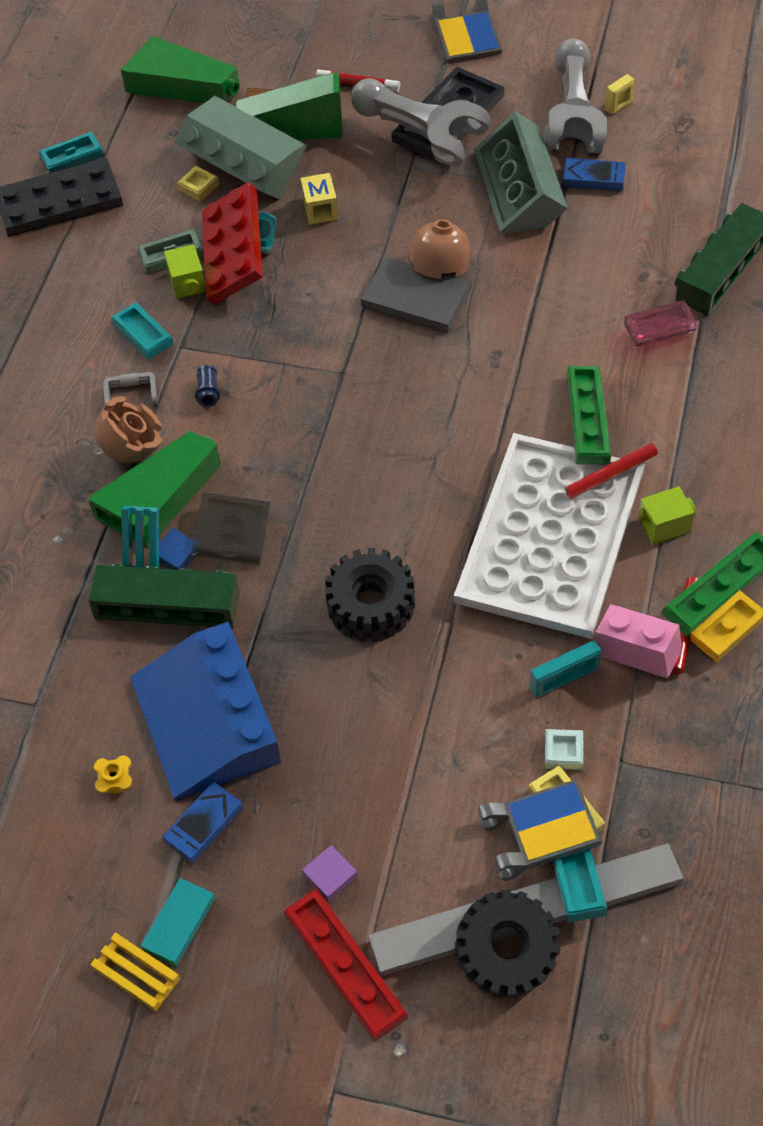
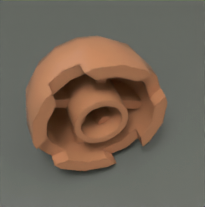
M436 220L417 230L410 243L408 260L414 263L413 269L424 276L441 279L442 273L455 272V277H459L467 272L470 266L471 247L468 237L462 229L448 220Z
M113 397L105 404L97 417L95 424L96 441L103 452L116 461L127 464L144 461L163 442V438H161L159 433L162 429V424L157 416L144 404L140 403L137 407L125 402L127 397Z

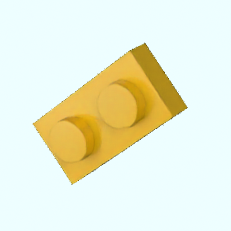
M739 590L691 632L690 641L717 663L763 622V608Z

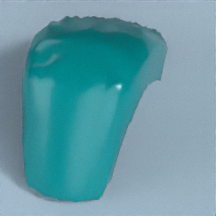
M258 212L261 255H268L274 245L276 217L267 212Z

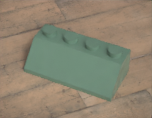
M216 96L186 116L174 141L179 146L243 182H250L256 189L277 199H281L307 146Z
M514 111L474 148L497 225L502 234L546 228L568 209L540 128L520 113Z

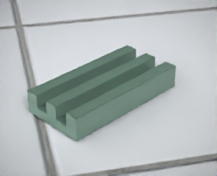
M194 229L137 246V252L146 274L167 269L164 251L194 244L198 258L204 257V249Z

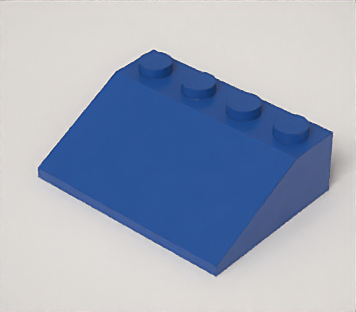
M229 622L194 633L130 676L174 801L205 791L213 781L221 785L281 763L277 740Z

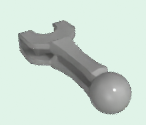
M567 39L560 43L555 50L554 62L556 68L562 73L564 102L554 106L549 111L548 124L544 129V142L547 149L559 150L561 140L573 137L585 143L588 153L602 154L607 137V118L600 110L590 105L586 96L583 72L589 66L591 55L588 46L579 39Z
M368 78L359 81L351 93L352 106L360 115L365 117L379 115L381 120L392 121L414 130L430 141L433 155L437 161L456 168L460 167L466 159L464 146L457 138L468 133L483 135L492 124L490 116L484 108L467 100H456L444 106L425 104L395 94L376 79Z

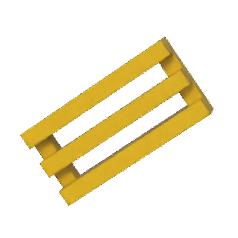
M115 932L110 938L112 942L109 946L105 945L100 951L102 955L99 959L95 958L90 964L92 969L156 1012L179 982V975ZM121 949L166 979L167 982L165 984L161 983L116 952ZM111 960L157 991L158 994L155 998L106 966Z

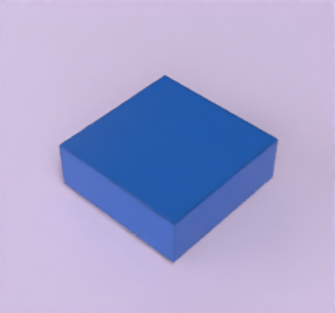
M172 528L159 542V562L172 570L186 568L201 551L200 544Z

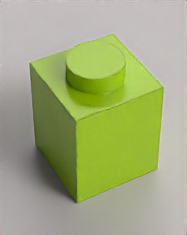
M194 244L164 251L176 299L206 292L203 271Z
M680 486L641 498L638 519L652 545L691 533L693 518L696 517V509L693 501L689 497H685Z

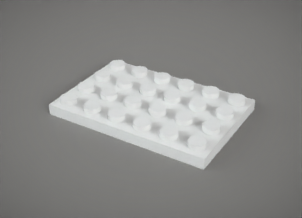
M513 433L454 593V603L592 639L644 473L645 464L641 463L573 499H569L565 493L566 486L607 465L576 464L574 447ZM611 456L610 464L621 458Z

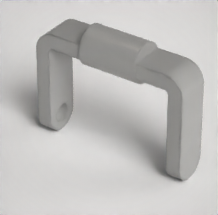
M151 372L106 378L103 382L104 403L106 404L111 400V388H124L150 383L153 405H158L155 375Z

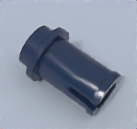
M202 365L196 371L198 388L195 390V399L201 406L212 407L216 405L221 396V392L217 388V369L212 365Z

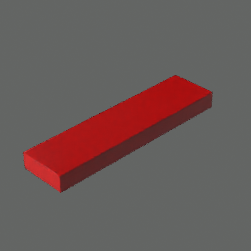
M317 889L283 910L287 920L374 1042L408 1019L405 1009Z

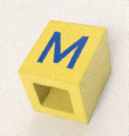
M330 173L300 178L302 199L308 224L338 220L337 198Z

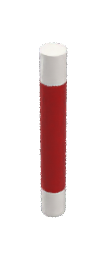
M318 69L316 77L334 73V71ZM339 72V83L342 85L355 86L359 81L371 78L380 81L392 92L399 93L400 81Z

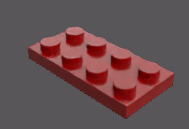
M250 182L233 189L229 194L214 203H210L202 210L206 299L213 305L263 278L257 189Z

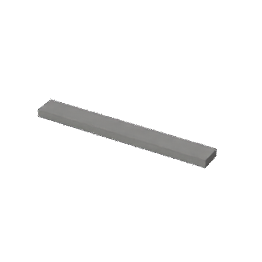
M669 843L595 865L607 907L682 884L684 879ZM556 878L511 891V893L522 891L528 893V898L532 900L537 898L543 903L541 907L545 912L550 911L553 915L552 923L566 920ZM473 903L370 934L369 941L380 976L382 977L456 954L457 951L455 952L454 947L457 936L456 930L463 915ZM502 927L495 931L491 943L518 935L519 932L510 927Z

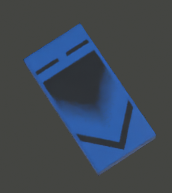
M566 158L563 187L623 191L626 162Z
M213 781L163 836L164 843L193 864L243 809L242 802Z

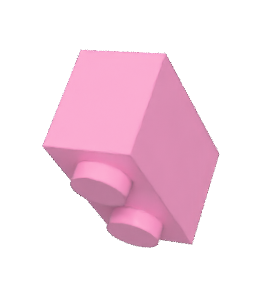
M610 604L596 630L597 642L601 648V658L667 679L682 652L679 624Z

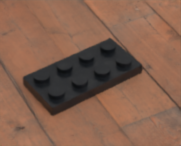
M457 66L421 103L444 106L456 100H467L484 108L489 113L504 97L505 87ZM400 124L391 132L392 142L437 163H441L435 159L430 141L421 134ZM468 134L461 135L457 140L461 142Z
M107 158L0 186V213L8 237L123 206L122 197Z

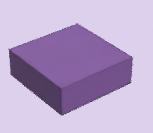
M332 845L302 869L303 876L328 902L358 877L357 871Z

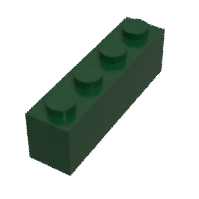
M741 203L733 213L729 212L726 215L722 227L718 231L714 230L711 233L703 250L699 249L696 251L689 267L686 270L682 269L678 273L674 283L677 287L675 301L704 315H710L762 250V211Z
M111 564L96 565L88 601L94 619L214 627L229 622L230 627L234 628L240 591L236 574L226 571L204 572L188 568L172 570L159 569L154 566L141 568Z

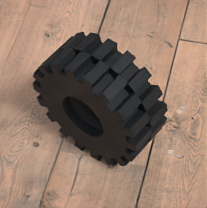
M368 548V554L361 555V551L358 549L353 551V558L349 559L345 554L340 558V566L335 563L330 568L331 576L327 575L325 580V595L329 618H333V625L337 630L343 627L344 635L351 638L353 633H356L358 641L365 642L366 636H372L373 642L381 641L380 634L385 633L387 638L395 636V627L400 631L406 627V619L411 620L413 608H415L414 579L411 576L409 566L407 564L403 566L402 559L396 555L393 559H390V551L383 549L381 555H378L375 548ZM368 589H375L384 593V598L374 604L361 603L356 597L360 592Z
M511 889L501 890L499 893H488L470 906L457 927L454 947L458 955L457 963L459 968H463L467 980L470 983L474 982L479 986L478 989L484 993L490 992L495 994L494 996L496 997L520 996L542 984L557 964L555 962L556 956L560 954V945L557 944V937L560 936L559 929L554 927L551 921L554 919L551 912H545L541 907L543 903L537 898L534 900L528 898V893L522 891L511 893ZM502 927L513 928L522 937L523 949L519 956L514 959L500 958L493 951L491 944L492 936L495 931Z

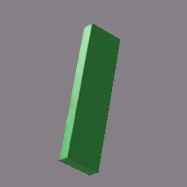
M567 366L566 378L576 464L609 465L611 450L600 367Z
M757 531L668 603L663 608L661 614L670 622L679 624L680 631L688 638L691 632L739 590L743 592L763 575V536Z

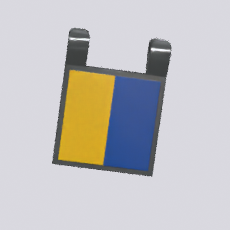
M475 0L474 13L446 17L442 1L431 3L433 9L431 17L436 25L447 63L502 54V48L489 12L487 0Z
M577 779L508 802L485 803L478 808L482 826L487 831L496 829L509 820L521 851L505 852L496 856L495 863L498 873L504 881L516 878L529 868L602 845L601 838Z

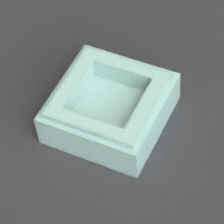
M546 729L545 769H554L560 766L564 770H583L582 730Z

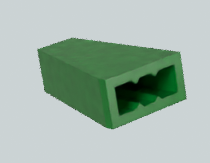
M154 36L121 68L125 92L131 94L205 103L214 96L229 102L240 90L236 66Z
M339 72L326 74L236 101L237 108L296 140L343 138Z
M188 431L94 493L88 499L94 519L122 534L121 509L124 505L159 508L160 535L221 465L217 444L207 436H200L192 431ZM132 514V540H133V541H135V515H134V514ZM144 515V547L148 549L149 516Z

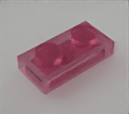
M685 300L626 315L624 326L634 345L639 347L696 331L697 321Z

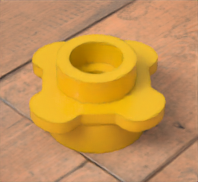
M122 755L114 760H106L104 758L97 760L94 764V769L98 774V780L95 782L96 790L100 793L117 794L129 789L133 783L129 774V768L132 764L130 758ZM111 772H116V773H117V774H116L115 776H113V777L110 776V773H111Z

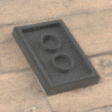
M385 256L361 298V307L449 332L472 288V281L446 273L441 274V279L427 277L416 272L413 269L414 264Z

